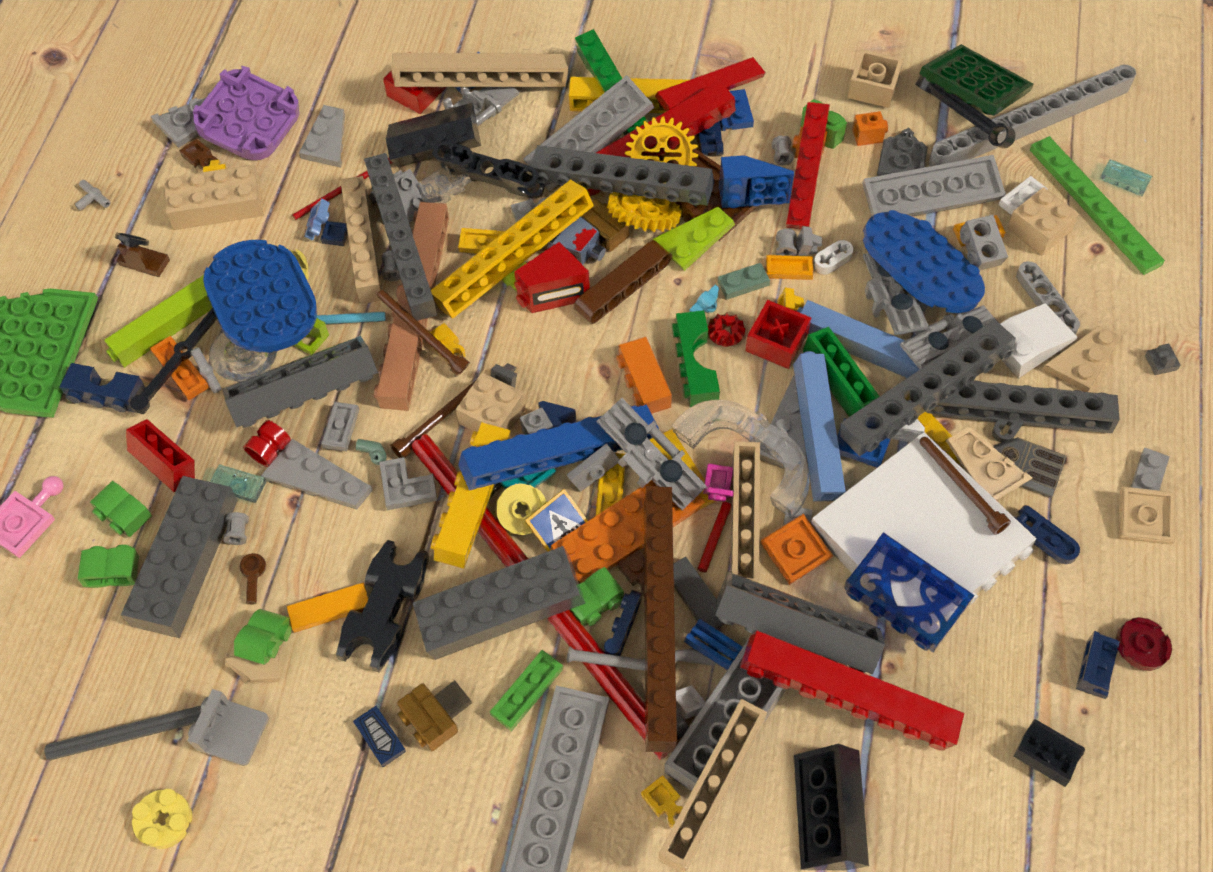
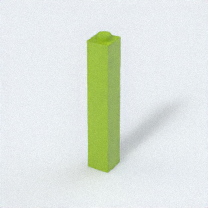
M204 275L106 338L104 341L109 348L106 350V353L114 363L119 361L125 368L149 352L151 347L167 337L173 336L209 312L213 307L205 290Z

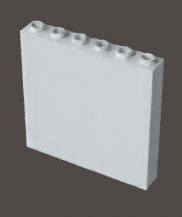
M925 432L819 512L811 521V525L828 549L918 642L924 637L932 638L940 630L939 625L942 622H951L960 613L958 611L963 605L969 607L978 598L977 593L982 589L986 592L997 582L995 578L1000 574L1006 576L1016 566L1014 563L1019 558L1022 561L1028 558L1034 551L1031 547L1036 540L1021 523ZM921 437H928L995 512L1004 513L1011 520V524L998 535L993 534L987 527V518L920 445Z

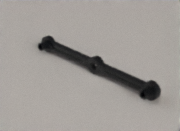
M213 308L185 341L175 345L174 355L140 395H136L131 399L130 406L135 413L145 414L150 407L149 401L182 361L192 356L191 350L217 320ZM183 349H187L186 352L181 353Z

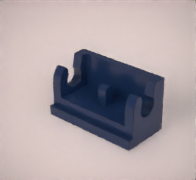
M1096 631L1092 633L1086 642L1076 685L1077 690L1103 699L1108 697L1116 654L1118 653L1117 648L1120 643L1118 640L1101 635Z

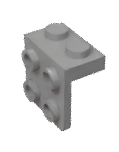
M411 169L405 172L400 170L393 174L408 222H411L414 218V212L418 211L420 202H430ZM372 189L368 197L374 204L376 203V198Z
M212 689L209 697L207 696L202 702L201 713L197 722H194L189 729L187 741L197 751L246 766L250 762L269 717L264 712L231 702L223 692Z

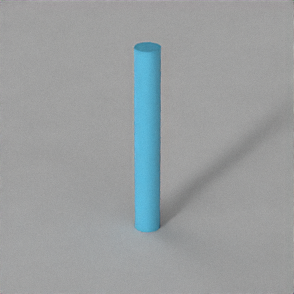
M386 313L317 315V318L325 322V324L386 321Z

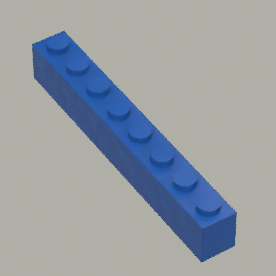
M647 405L631 406L648 425L655 421ZM602 416L595 418L587 417L579 422L564 423L559 427L551 429L543 428L532 434H519L512 439L504 441L495 440L488 445L469 447L461 452L458 466L470 491L586 460L606 443L613 452L623 449L596 422ZM649 433L647 434L649 440L653 438Z

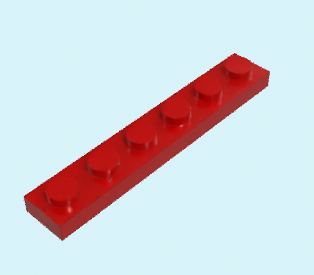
M807 102L786 228L802 229L803 226L810 227L830 104Z

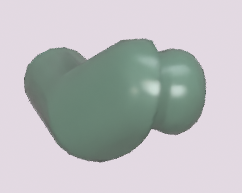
M364 439L357 440L356 451L369 453L371 461L376 465H380L379 462L386 461L387 454L381 443Z

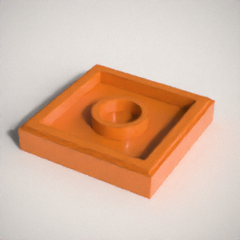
M804 514L760 541L789 585L833 557Z

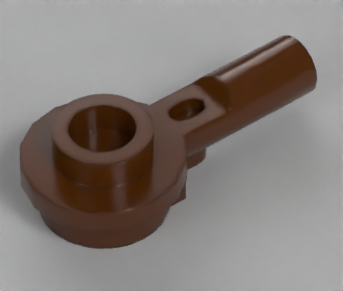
M256 553L247 554L240 562V571L247 577L246 604L249 605L257 604L258 577L263 575L266 570L265 559Z

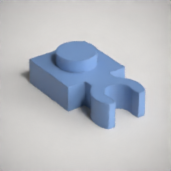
M321 199L311 209L306 225L308 228L304 237L311 241L314 240L315 235L318 236L320 234L321 224L324 225L328 220L329 212L327 211L330 204L328 201Z

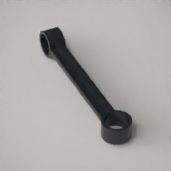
M920 75L915 83L916 86L932 94L988 134L989 142L993 146L1005 149L1014 143L1016 134L1012 127L1001 123L996 124L974 107L965 103L957 95L946 92L943 87L928 82L925 77ZM1006 129V137L1004 141L998 143V135L1000 131Z

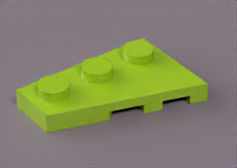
M716 207L653 238V240L672 254V260L685 271L727 233L735 223L725 212Z

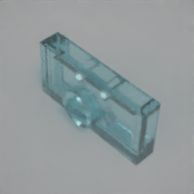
M1109 159L1100 180L1143 196L1153 176Z
M220 464L210 481L230 486L237 498L253 503L257 502L266 484V480L263 477Z

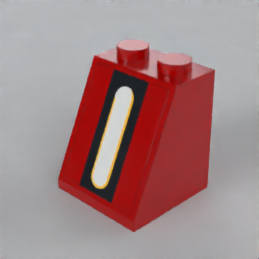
M560 242L514 271L516 281L514 285L517 289L516 299L521 307H526L531 313L575 304L576 300L590 289L589 271Z

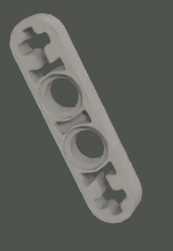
M1023 262L1016 274L1022 287L1036 306L1045 303L1048 306L1051 304L1058 306L1060 311L1054 313L1076 335L1080 327L1079 319L1040 267L1034 262ZM1042 287L1046 289L1047 293L1039 294L1035 288Z

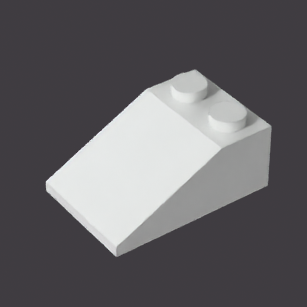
M1045 303L1012 316L1001 323L1016 338L1013 347L1014 352L1008 359L1002 361L1019 379L1075 341L1077 336Z

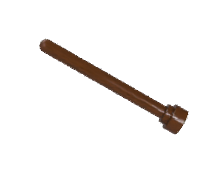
M384 290L377 292V297L449 362L450 371L457 377L468 367L470 362L464 356L460 357L458 354L455 356Z
M475 381L407 438H398L390 444L394 454L398 458H406L410 455V450L413 449L412 443L415 440H419L422 435L427 434L451 414L461 403Z
M928 437L920 438V445L987 518V527L993 534L998 535L1011 524V520L1004 513L995 512Z

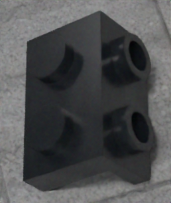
M1034 719L1022 736L1013 757L1066 787L1071 780L1078 761L1085 752V748Z

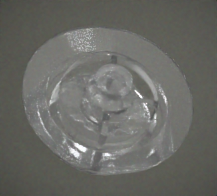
M222 332L212 343L209 357L210 363L217 374L225 379L241 382L269 371L276 359L277 351L267 353L243 349L232 343Z

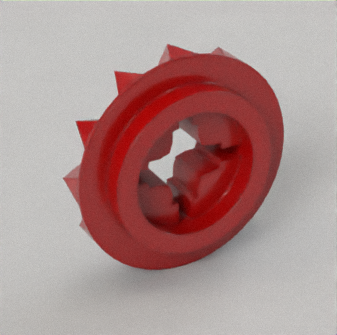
M728 312L724 315L717 313L715 318L710 319L707 326L709 338L720 346L736 345L745 335L744 322L738 319L737 314L732 316ZM722 324L726 325V327H731L730 333L726 329L722 330Z

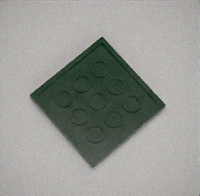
M962 44L922 66L919 73L928 82L938 84L946 92L961 97L965 103L975 105L983 113L993 116L1029 93L1034 85Z

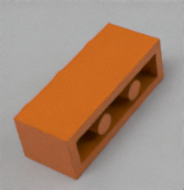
M647 337L620 344L619 355H616V360L619 368H624L626 373L624 378L628 389L632 388L634 392L632 396L635 406L647 405L651 414L671 408L672 394Z

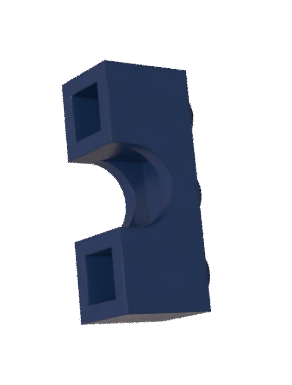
M76 363L70 364L60 385L66 398L73 403L84 402L97 408H102L103 406L113 408L118 412H134L130 406V401L134 396L140 395L146 388L139 376L117 371L111 382L99 386L102 379L95 368Z

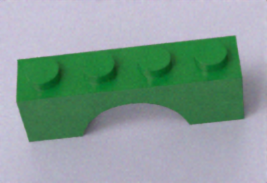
M705 311L676 313V322L672 323L673 338L677 337L678 343H675L677 358L681 357L682 361L679 364L680 378H685L686 383L682 385L684 399H689L690 407L719 404L720 388L716 371L703 367L694 357L695 351L707 343L708 327Z

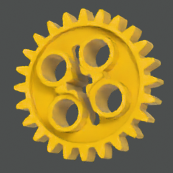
M661 117L660 123H657L656 119L652 118V125L644 121L645 128L643 130L638 126L636 127L638 135L630 134L631 138L634 139L633 143H626V145L631 147V151H627L625 154L631 156V158L653 159L654 161L665 163L673 159L679 165L697 166L692 161V158L698 157V154L692 153V150L698 147V145L690 143L695 137L686 136L689 128L682 131L680 129L682 122L674 126L673 118L668 123H665L664 117ZM647 136H654L656 138L657 145L655 148L648 149L645 147L644 140ZM672 136L677 137L680 143L678 148L674 150L669 149L667 146V140ZM660 148H664L665 152H679L682 156H665L663 161H659L657 156H642L641 153L643 151L659 152Z
M617 192L610 193L607 204L608 212L613 213L612 217L618 218V222H626L625 226L633 225L634 229L640 227L643 231L651 229L653 232L656 229L664 232V229L671 230V227L675 228L679 224L682 211L679 209L680 205L666 199H649L645 196H628Z

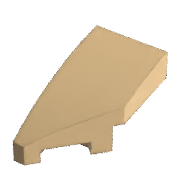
M279 653L265 665L237 656L225 659V666L231 667L241 676V680L245 684L248 681L250 683L278 682L280 679Z

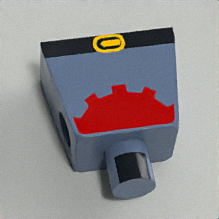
M581 217L547 243L549 249L560 242L582 265L589 257L601 261L606 252L605 248L599 246V231Z

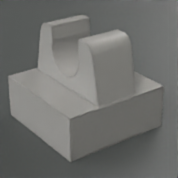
M803 226L795 240L796 256L817 254V246H822V237L812 234L811 227Z

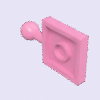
M47 477L42 483V490L32 501L14 491L0 506V546L16 557L20 558L55 520L50 513L40 507L50 496H56L62 492L64 485L59 477Z

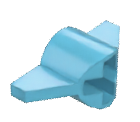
M715 284L709 291L703 292L689 311L704 310L709 313L714 312L717 308L719 287Z

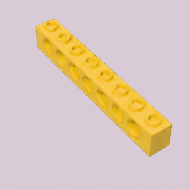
M570 179L435 286L431 293L438 308L452 319L455 318L591 209L594 205L586 188Z

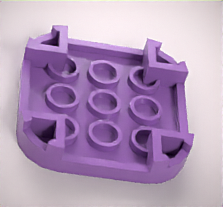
M241 66L242 69H233L228 72L224 69L219 74L220 81L201 106L195 105L193 109L195 128L198 134L205 140L248 160L267 158L277 149L300 114L299 103L294 90L289 86L283 89L251 74L249 67Z

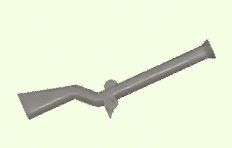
M571 647L568 649L567 663L578 661L645 671V657L644 659L579 651ZM694 648L675 650V663L682 661L716 665L714 661Z

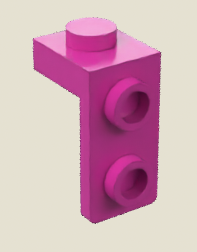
M707 464L704 482L707 487L704 489L703 494L709 495L708 500L723 502L726 501V498L733 496V491L730 490L733 467Z

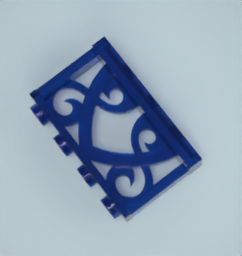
M884 532L845 581L844 586L846 594L856 602L862 601L869 606L868 609L873 615L878 618L884 617L891 622V626L897 632L908 634L915 639L914 643L925 651L929 649L933 653L969 607L975 596ZM879 553L885 555L882 569L870 567V564ZM902 567L907 573L904 576H897L891 574V571L898 574L897 568ZM866 574L881 576V580L874 578L868 581V583L875 585V590L868 591L861 585L860 580ZM915 577L921 581L919 587L920 597L925 605L897 606L892 593L891 581L904 583L911 581ZM928 588H932L937 592L936 595H930L934 600L933 602L926 595ZM881 595H883L884 601H882V600H881L880 598H878V597L881 596ZM953 603L958 607L946 622L940 610ZM934 613L939 620L940 628L935 633H927L921 628L920 623L928 622L931 628L932 618L929 614Z

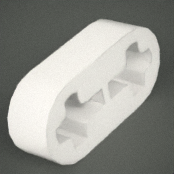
M839 240L817 253L813 265L815 271L819 274L827 275L848 263L853 254L852 244L845 240Z

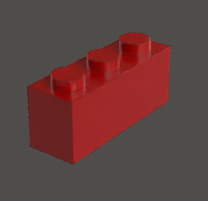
M148 419L126 429L127 451L173 492H176L182 476L195 478V460Z

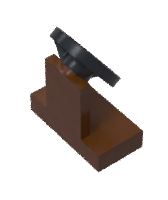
M116 232L115 238L122 242L117 246L120 251V255L116 259L117 263L129 269L160 277L170 261L169 256L139 246H148V239Z

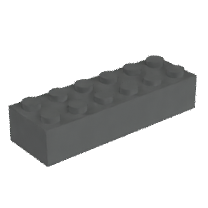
M359 336L223 388V394L236 427L242 426L246 428L254 425L257 422L256 420L260 418H272L279 415L280 411L286 408H298L304 404V401L309 399L318 400L327 396V392L332 390L341 391L350 387V383L358 380L360 382L368 381L378 371L367 344Z
M182 476L121 613V616L131 627L171 637H181L226 530L227 522L225 521V516L234 511L238 501L230 486Z
M564 546L413 602L426 652L435 660L585 604L570 556Z
M728 571L716 599L715 616L719 617L721 622L728 625L739 624L752 634L760 631L802 649L822 655L835 662L846 664L850 668L863 673L867 672L873 675L885 647L881 630L876 626Z

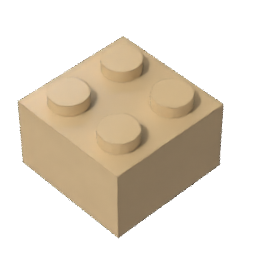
M861 49L850 81L847 98L890 108L904 59Z
M1043 187L1013 211L1007 229L1040 255H1044L1073 230L1079 213Z
M482 372L456 408L458 422L472 431H478L481 422L511 430L526 408L524 392Z

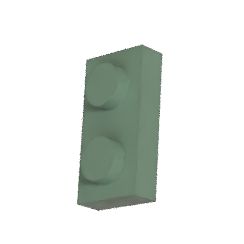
M758 263L718 276V284L728 300L770 286V279L762 264Z

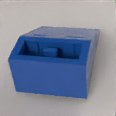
M745 155L721 157L719 177L722 208L790 203L794 171Z

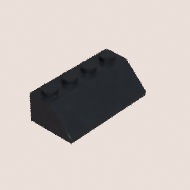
M473 103L389 124L386 135L389 159L397 167L435 158L432 152L435 144L438 142L456 143L470 149L481 146ZM444 147L440 149L439 156L451 153L450 148Z
M838 743L794 755L801 870L846 871L869 866L859 750Z

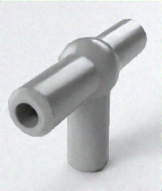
M86 180L80 181L79 186L87 194L75 203L78 210H83L94 200L104 208L110 206L111 202L101 194L98 188L93 187Z
M200 348L192 349L191 354L198 365V371L205 377L212 392L217 393L221 391L222 388L213 373V367L208 364Z

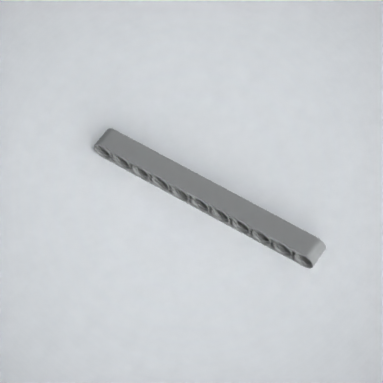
M1130 65L1117 66L991 120L996 124L1001 123L1012 127L1016 134L1015 140L1126 94L1136 76V70ZM974 126L935 143L929 165L935 166L973 159L998 147L993 146L989 142L988 134ZM1006 129L1000 131L998 135V143L1004 141L1006 137Z

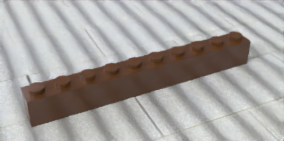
M646 486L644 496L646 752H673L677 743L672 487Z

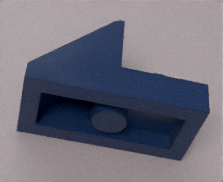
M546 401L538 402V407L543 408L553 428L559 427L564 423L576 422L575 409Z

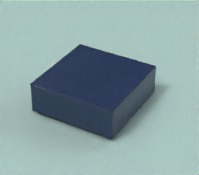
M326 221L321 236L322 244L344 246L348 235L347 223Z

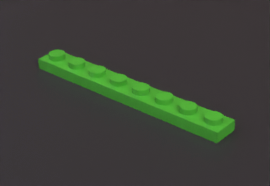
M1050 136L1031 145L1030 151L1143 275L1163 265L1165 260Z

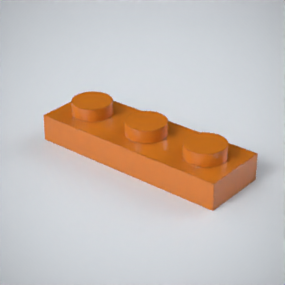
M169 336L151 347L150 350L164 367L174 355V347L177 343ZM189 359L183 360L170 376L188 400L193 399L210 388Z

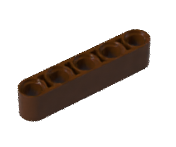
M652 240L582 294L576 300L574 310L590 324L598 322L662 271L670 263L672 254L657 241Z

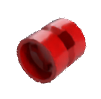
M265 420L257 431L258 436H251L244 444L243 449L257 463L269 467L278 456L276 451L283 450L291 441V438L279 425L270 420Z

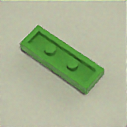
M541 650L491 709L490 715L512 732L564 669L563 665Z

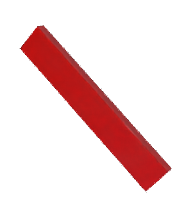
M751 57L660 90L656 93L655 97L664 110L668 111L719 80L728 90L763 78L766 72L756 59Z

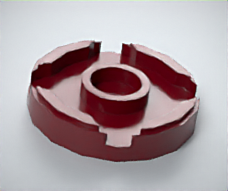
M1141 617L1132 618L1118 629L1116 640L1120 642L1117 649L1122 658L1131 666L1146 671L1159 669L1170 659L1172 653L1171 640L1168 634H1164L1163 628L1158 623Z

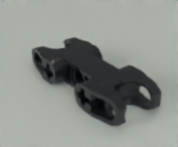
M442 141L435 144L432 152L433 156L441 163L442 168L451 175L469 181L479 180L506 188L512 194L535 199L543 195L545 185L538 182L539 174L531 166L510 159L499 160L475 153L470 148L456 143ZM444 147L450 148L451 153L444 154L443 158L439 156L440 149ZM493 167L490 173H485L487 168ZM537 183L539 184V189L537 192H528L527 188L535 187Z
M387 540L371 561L366 573L365 585L373 587V590L363 612L352 609L346 616L341 628L336 652L338 660L346 662L357 647L370 645L374 648L370 667H372V671L380 673L393 655L400 641L403 626L394 623V620L404 597L414 601L418 598L425 582L429 561L428 552L420 550L411 563L396 565L393 562L397 547L395 542Z

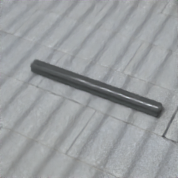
M201 706L50 743L45 746L44 753L46 759L51 761L192 725L199 718Z

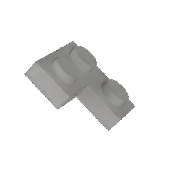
M404 457L379 462L387 511L438 501L433 474L408 479Z

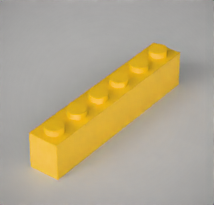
M570 77V111H583L604 94L594 77ZM630 78L652 102L654 108L648 113L666 112L655 97L658 91L690 80Z
M481 422L479 430L473 431L470 445L480 447L488 445L495 440H508L510 438V430ZM458 471L455 480L456 491H451L447 501L449 509L447 513L443 512L439 522L441 531L439 535L434 534L431 549L434 550V561L464 569L494 484L469 491L462 472Z

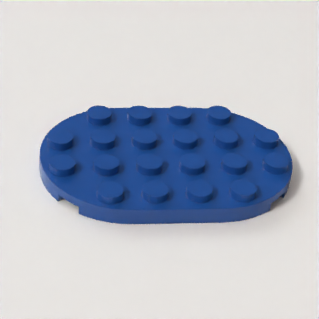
M895 210L877 213L867 221L863 229V243L868 253L913 297L932 308L934 305L946 308V312L965 313L977 307L985 293V285L979 268L970 264L962 252L956 250L944 236L932 228L928 221L919 220Z
M267 240L241 241L219 251L213 257L214 261L210 264L209 268L206 267L204 286L207 296L224 334L235 345L250 351L271 353L299 343L313 328L317 319L315 296L296 257L286 247L280 244L279 246L267 244Z

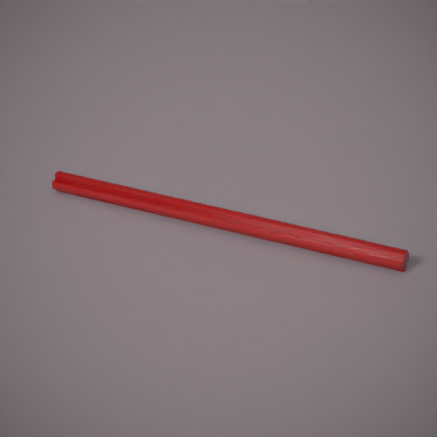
M428 434L422 435L419 440H415L412 443L413 452L429 472L433 474V477L448 495L451 491L455 492L457 488L455 480L458 471ZM486 507L478 533L504 566L509 567L529 559ZM570 609L547 618L569 647L579 651L605 654ZM582 662L645 741L644 700L617 667ZM671 752L654 753L659 760H662Z

